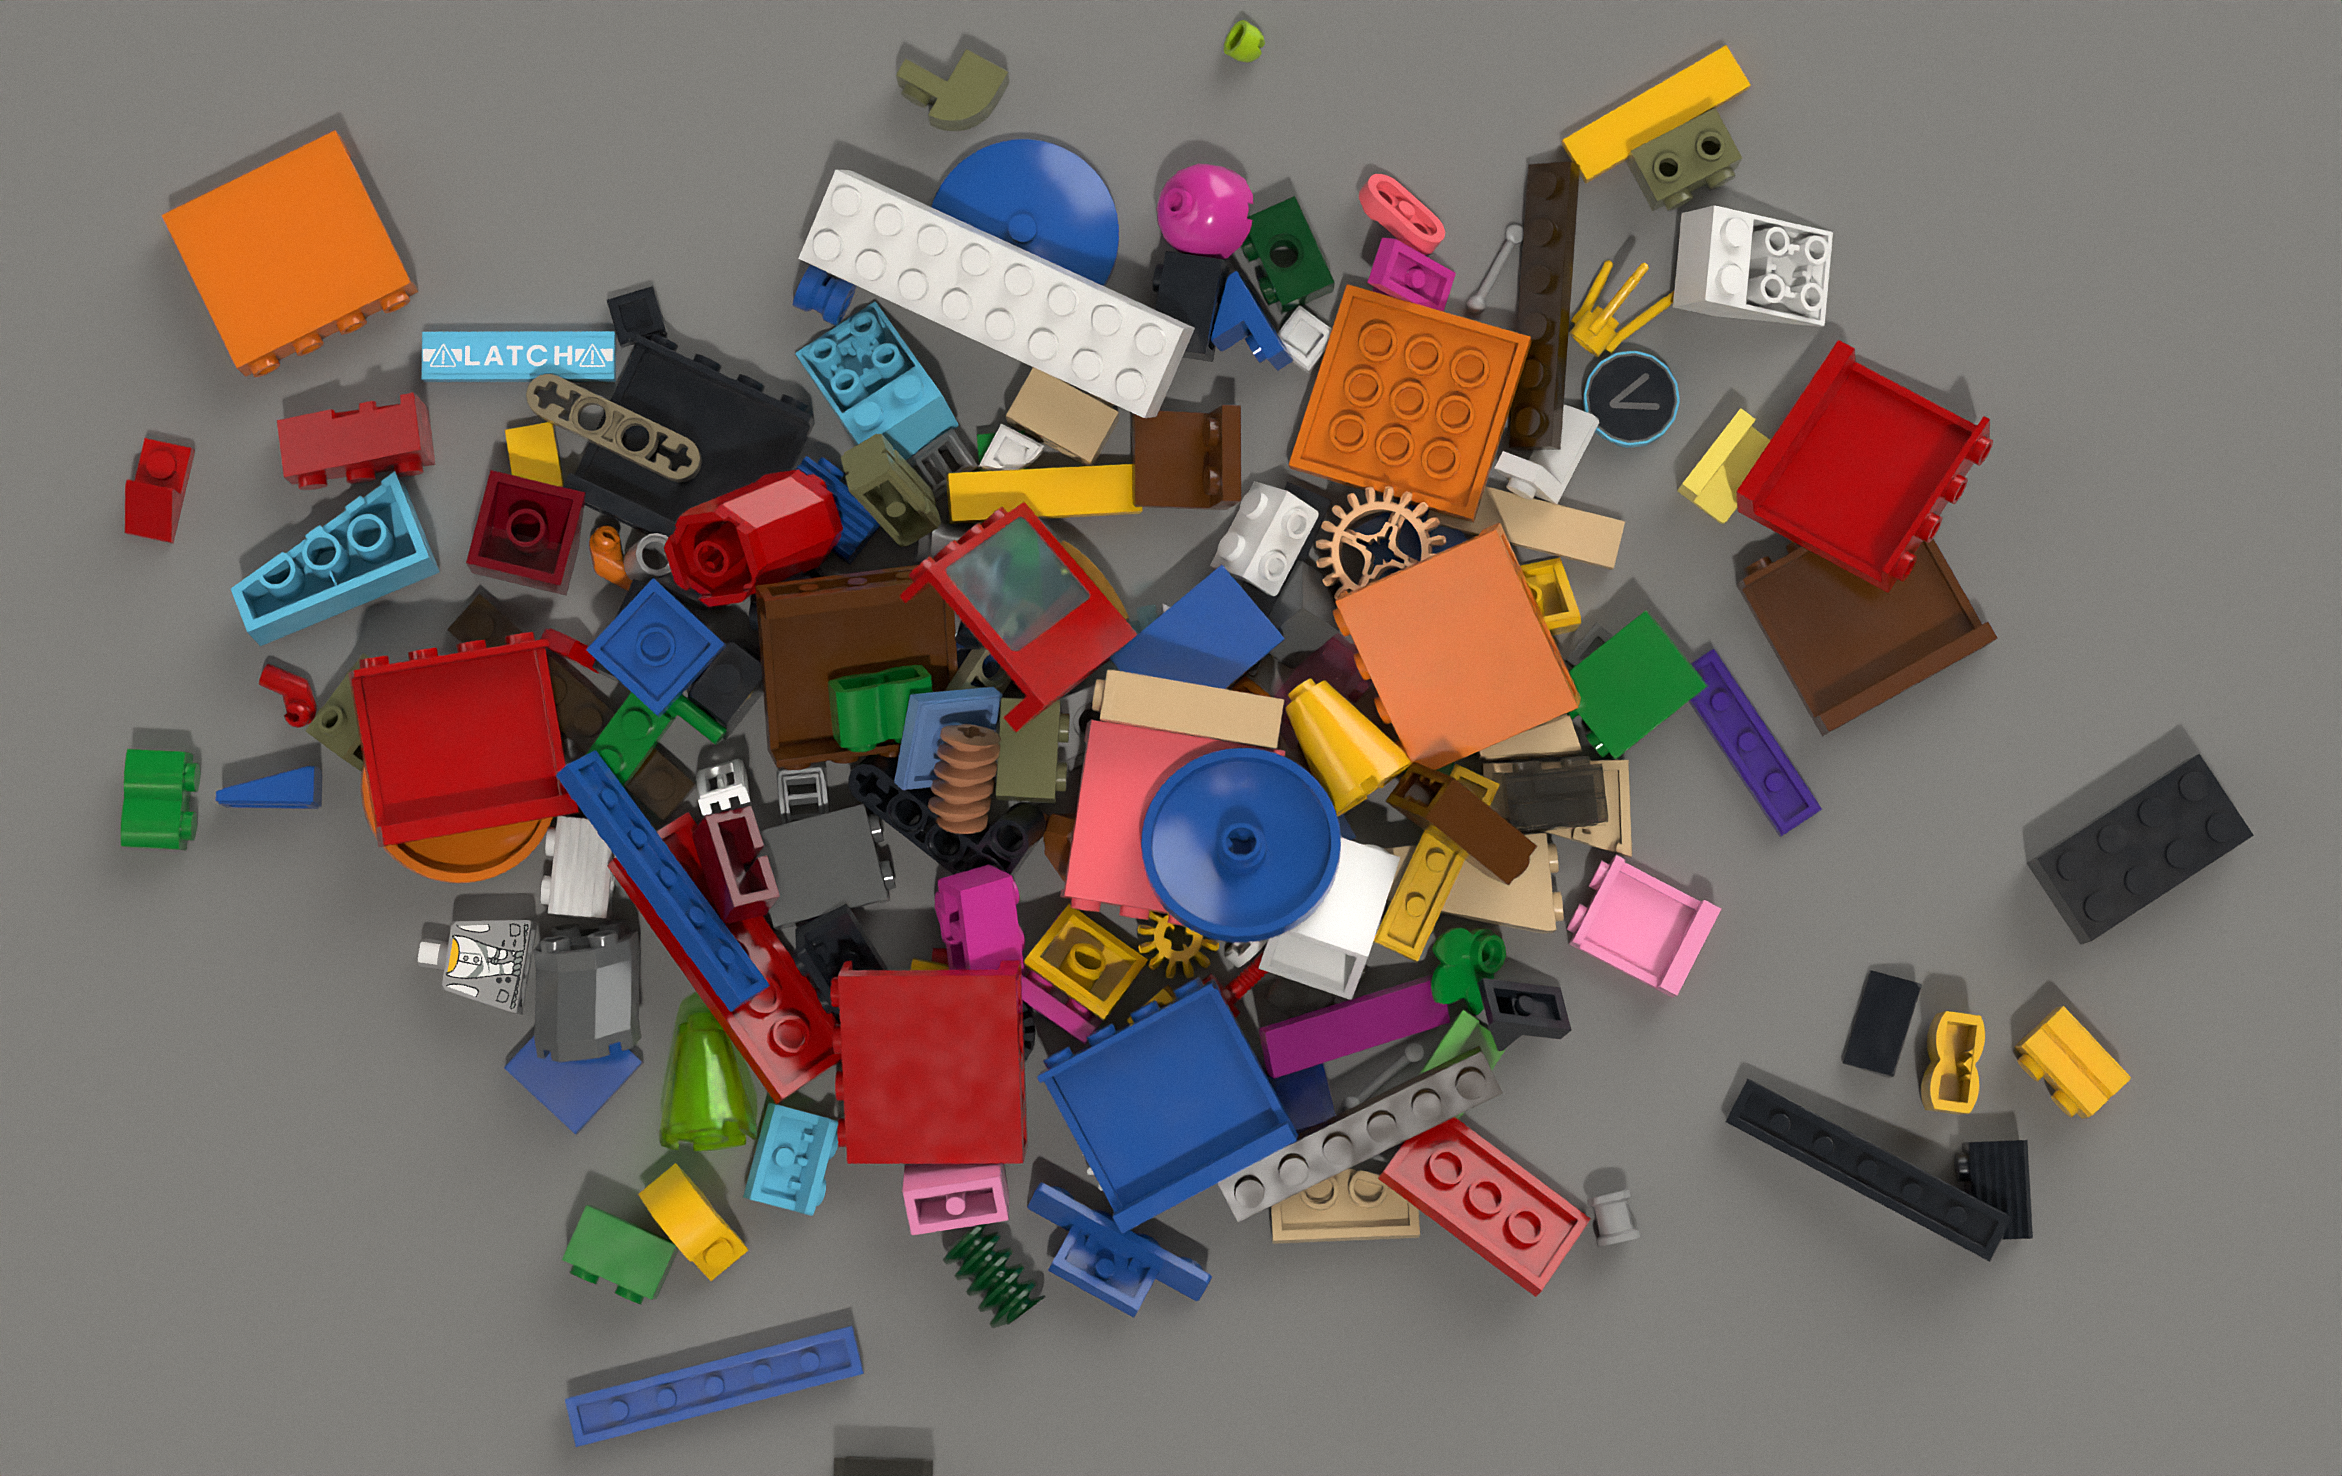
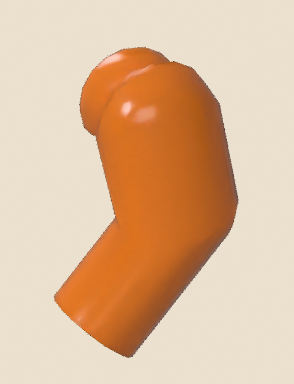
M600 526L589 540L594 571L600 577L628 591L632 580L624 569L619 541L620 535L612 526Z

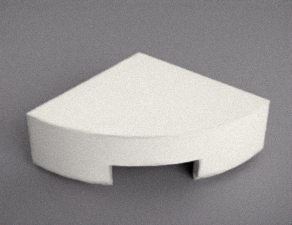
M1001 424L979 468L984 471L1022 470L1038 459L1045 447Z
M1268 939L1247 943L1233 942L1226 950L1224 957L1236 967H1241L1259 952L1268 942Z

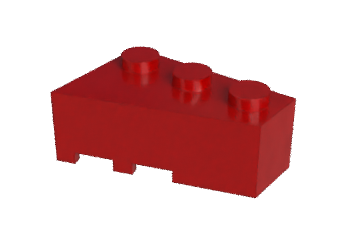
M412 392L400 395L401 404L377 407L376 401L359 403L358 410L335 413V410L329 409L277 420L283 476L292 485L298 484L300 490H314L327 487V480L346 477L347 483H365L375 480V473L395 471L399 477L424 473L423 466L435 465L428 407Z

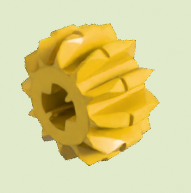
M1149 911V918L1157 926L1154 928L1148 925H1139L1138 933L1143 936L1154 937V941L1143 943L1138 946L1140 954L1157 950L1158 954L1148 964L1151 970L1157 969L1165 959L1169 961L1166 969V978H1174L1176 964L1180 963L1183 965L1186 978H1192L1194 970L1190 960L1194 958L1205 969L1210 966L1211 962L1200 952V949L1218 951V942L1203 939V935L1186 927L1185 934L1188 937H1192L1193 941L1189 947L1183 944L1182 951H1174L1171 949V941L1164 938L1168 929L1172 932L1175 930L1174 924L1167 923L1169 914L1162 917L1158 912Z

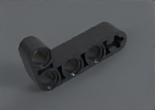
M879 754L868 755L850 772L848 777L850 791L858 801L953 875L989 865L987 862L989 860L995 864L997 869L1013 876L1028 858L1046 830V820L1043 813L1030 803L1020 802L1011 806L993 825L987 822L986 828L981 832L972 834L955 833L960 840L959 842L948 831L938 826L936 817L939 815L928 808L929 799L936 795L932 792L931 787L902 790L894 783L899 756L883 757ZM910 800L916 802L920 806L921 811L917 810ZM1011 825L1018 828L1021 831L1023 837L1017 835L1012 830Z

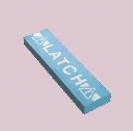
M615 331L422 332L421 379L423 382H532L534 378L543 374H553L569 382H616Z

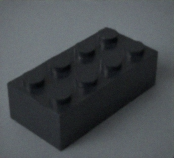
M2197 754L2178 764L2029 861L2027 865L2081 945L2093 941L2254 835L2201 755Z

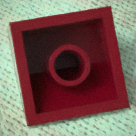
M490 470L466 561L467 566L473 574L567 596L579 550L586 493Z

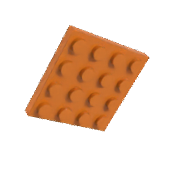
M1347 284L1288 464L1290 469L1364 491L1367 487H1373L1376 494L1384 496L1385 487L1390 486L1394 488V499L1398 501L1408 491L1413 495L1410 503L1417 506L1425 502L1429 510L1474 523L1532 342L1531 337Z

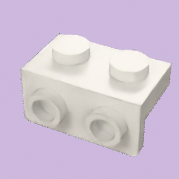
M1254 481L1249 492L1243 497L1240 509L1227 534L1221 539L1217 553L1210 566L1217 569L1222 564L1233 578L1251 583L1266 594L1276 596L1314 526L1319 513L1286 490Z

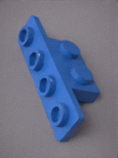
M1040 1182L1029 1202V1210L1069 1231L1048 1271L1133 1318L1137 1314L1155 1279L1195 1301L1200 1300L1212 1279V1276L1205 1272L1199 1263L1187 1257H1178L1161 1248L1160 1244L1151 1236L1143 1233H1134L1130 1230L1122 1234L1109 1213L1088 1208L1074 1200V1197L1061 1187L1048 1186Z

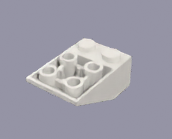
M1715 205L1682 213L1673 307L1711 316L1816 327L1825 326L1833 232Z

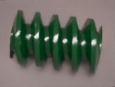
M987 1224L976 1225L952 1243L943 1261L946 1265L959 1261L962 1262V1265L955 1274V1278L959 1281L973 1277L974 1280L966 1293L969 1296L985 1294L978 1309L980 1312L992 1309L997 1310L989 1323L992 1328L1009 1325L1046 1296L1042 1295L1030 1299L1029 1295L1036 1286V1282L1034 1279L1020 1283L1017 1281L1025 1267L1022 1263L1007 1267L1005 1264L1013 1253L1012 1249L1009 1247L995 1251L994 1247L1001 1238V1234L994 1232L983 1235L982 1232Z

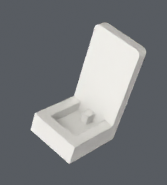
M1564 404L1561 450H1534L1529 461L1503 451L1495 469L1509 481L1506 487L1513 493L1528 500H1532L1536 496L1558 504L1599 424V420L1593 414Z

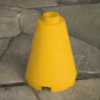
M1310 678L1288 694L1292 702L1285 710L1310 771L1329 796L1337 817L1366 800L1368 795L1379 787L1383 788L1411 766L1412 763L1407 757V753L1325 680L1315 684L1312 678Z

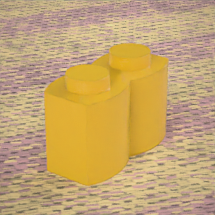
M1945 1011L1937 1013L1933 1018L1927 1034V1051L1931 1063L1926 1068L1921 1083V1098L1925 1110L1961 1115L1969 1114L1973 1109L1979 1093V1075L1975 1064L1982 1054L1985 1043V1027L1981 1016Z

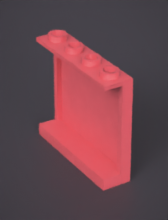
M1096 720L1087 722L1084 738L1086 749L1065 886L1061 890L1060 897L1072 899L1071 908L1100 912L1101 904L1120 906L1119 916L1148 920L1149 911L1169 914L1158 901L1150 887L1143 864L1141 846L1144 820L1148 808L1160 787L1170 776L1187 763L1215 751L1233 748H1252L1276 753L1285 757V751ZM1170 914L1168 915L1167 923L1184 926Z

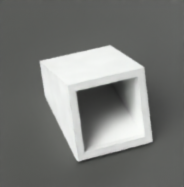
M1341 836L1339 869L1329 894L1318 909L1300 925L1284 934L1268 939L1259 969L1352 1000L1367 961L1400 857L1389 854L1380 846L1362 845Z

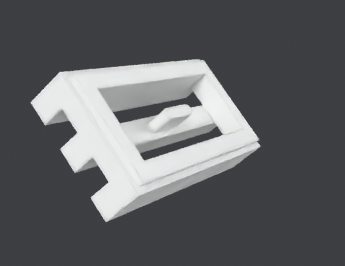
M738 758L698 770V773H696L697 797L703 816L711 814L712 803L718 801L722 810L731 808V797L738 796L740 804L750 802L748 777L742 759ZM734 772L735 784L729 785L727 774ZM717 777L718 789L711 791L708 779Z

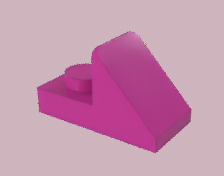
M1382 238L1367 283L1373 286V292L1444 312L1456 273L1397 239Z

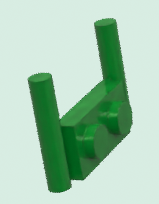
M631 692L586 755L596 750L625 789L677 716L681 717L715 745L724 737L727 729L683 694L659 718Z

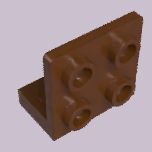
M1221 405L1210 413L1159 411L1157 417L1143 418L1133 413V505L1135 507L1227 510L1240 503L1241 405Z

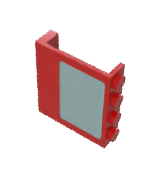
M1025 502L1010 512H1007L1002 506L982 524L977 523L958 541L954 539L933 558L930 556L909 573L908 577L913 583L899 595L906 604L932 585L1024 692L1026 697L1003 717L1015 732H1018L1106 664L1110 657L1138 635Z

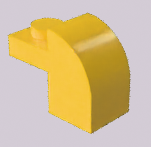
M677 1163L672 1165L638 1194L667 1236L690 1262L692 1261L710 1281L714 1280L749 1251L742 1239L715 1211L704 1193Z

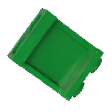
M1645 610L1569 671L1581 701L1577 709L1566 714L1572 720L1578 715L1581 716L1591 729L1585 734V737L1601 757H1605L1610 753L1614 759H1619L1627 750L1709 686L1650 612Z

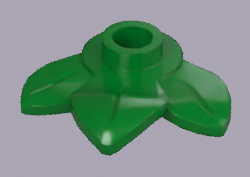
M1461 927L1451 928L1442 933L1433 945V952L1441 964L1435 969L1431 980L1432 996L1434 1001L1440 1004H1450L1464 998L1470 1012L1473 1015H1478L1484 1010L1478 982L1482 978L1494 979V973L1504 964L1506 947L1503 940L1490 929L1476 928L1470 932Z

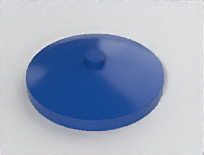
M1018 139L1003 141L982 148L960 162L949 173L937 191L931 207L1104 287L1115 267L1119 247V224L1115 205L1109 190L1095 170L1084 160L1055 144L1039 140Z
M1233 748L1215 751L1200 756L1178 769L1167 779L1154 796L1148 808L1142 830L1143 864L1150 887L1158 901L1173 918L1185 927L1203 936L1226 942L1247 943L1262 941L1284 934L1300 925L1318 909L1329 894L1335 882L1341 858L1339 821L1334 806L1320 783L1308 771L1290 759L1276 753L1252 748Z

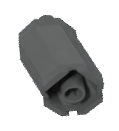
M627 919L606 920L598 924L599 928L580 930L579 924L556 926L551 929L552 937L540 940V943L533 950L536 965L534 1040L537 1058L545 1059L551 1052L552 1061L556 1062L597 1059L610 1055L609 1045L620 1042L621 1049L624 1051L633 1048L641 1039L639 1024L640 947L637 930L628 928Z

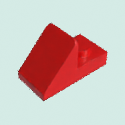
M144 438L135 480L126 479L125 483L126 534L174 544L194 459V449Z

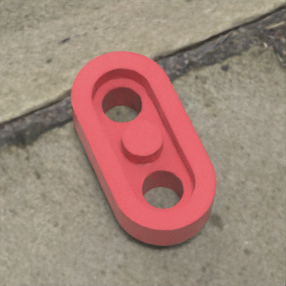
M1374 174L1359 191V200L1365 214L1371 219L1378 221L1400 242L1421 254L1429 255L1433 253L1444 239L1445 229L1441 221L1395 179L1384 174Z

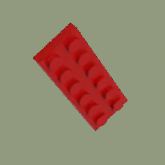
M689 812L658 830L657 833L715 910L692 838V834L698 825ZM616 857L611 860L607 867L776 1104L842 1061V1054H834L833 1029L835 1024H839L832 1013L827 1014L819 1002L816 990L809 980L800 973L793 958L763 916L725 924L770 985L761 994L730 1012L692 959L686 954L684 948L664 921L657 915L655 909L639 887L629 877Z

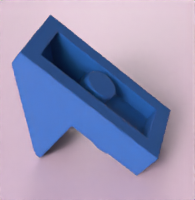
M1235 271L1227 278L1211 341L1220 351H1224L1245 338L1259 363L1267 359L1278 371L1294 360L1248 284Z

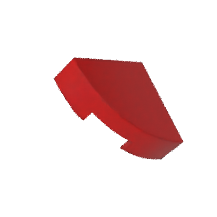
M545 628L539 640L548 638L550 646L546 647L547 649L599 674L592 667L595 658L586 650L589 646L552 628H549V630Z

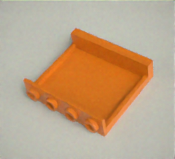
M336 130L161 215L236 368L245 377L253 374L254 377L269 374L280 366L279 360L295 352L297 356L309 354L324 344L322 339L338 331L342 335L354 332L367 323L366 317L382 309L384 313L399 310L410 302L409 296L418 292L365 189L343 139Z
M1500 522L1483 529L1480 535L1353 592H1342L1335 601L1338 608L1333 610V615L1337 626L1344 637L1351 634L1359 651L1353 655L1356 666L1365 681L1372 679L1379 694L1378 697L1374 698L1377 711L1385 725L1392 722L1400 739L1395 741V744L1407 753L1411 763L1416 762L1437 770L1579 707L1581 697Z

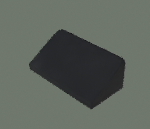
M1871 970L1842 1063L1883 1077H1894L1922 984Z

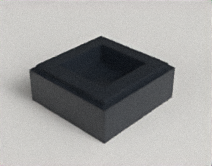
M653 286L607 299L621 348L636 344L634 339L637 334L647 339H650L652 333L660 336L668 335Z

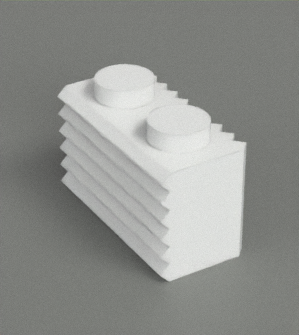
M558 816L557 827H548L546 856L554 857L552 876H543L541 904L549 905L548 914L552 916L611 920L615 876L607 865L616 856L598 835L588 819Z

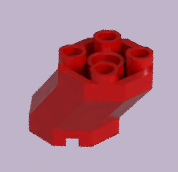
M800 470L765 474L754 483L688 509L679 516L675 524L677 527L674 533L668 537L664 550L675 583L686 591L692 588L700 593L702 596L698 600L708 607L743 602L750 595L756 593V585L779 583L801 571L805 573L819 567L827 560L833 547L838 544L843 526L833 494L827 490L825 482L814 474L806 475Z

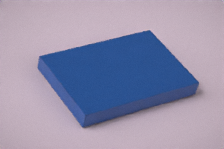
M1221 564L1110 657V660L1121 672L1227 689L1282 643L1285 638Z

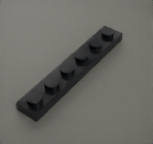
M1747 1079L1725 1121L1989 1262L1992 1260L2013 1219L2010 1215L1751 1079Z

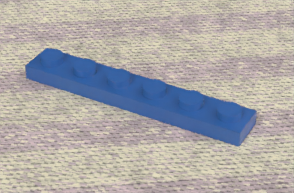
M595 750L561 769L556 776L568 791L570 797L588 818L598 835L605 841L629 877L639 887L655 909L657 915L664 921L729 1011L732 1012L770 986L598 752Z
M852 1325L566 1398L565 1403L575 1445L579 1447L864 1374V1369Z

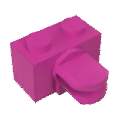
M986 865L937 879L939 891L935 894V911L940 923L942 942L946 944L949 970H998L1001 960H1021V969H1023L1022 951L1025 948V937L1021 927L1018 925L1016 905L1019 903V891L1012 875L991 865Z

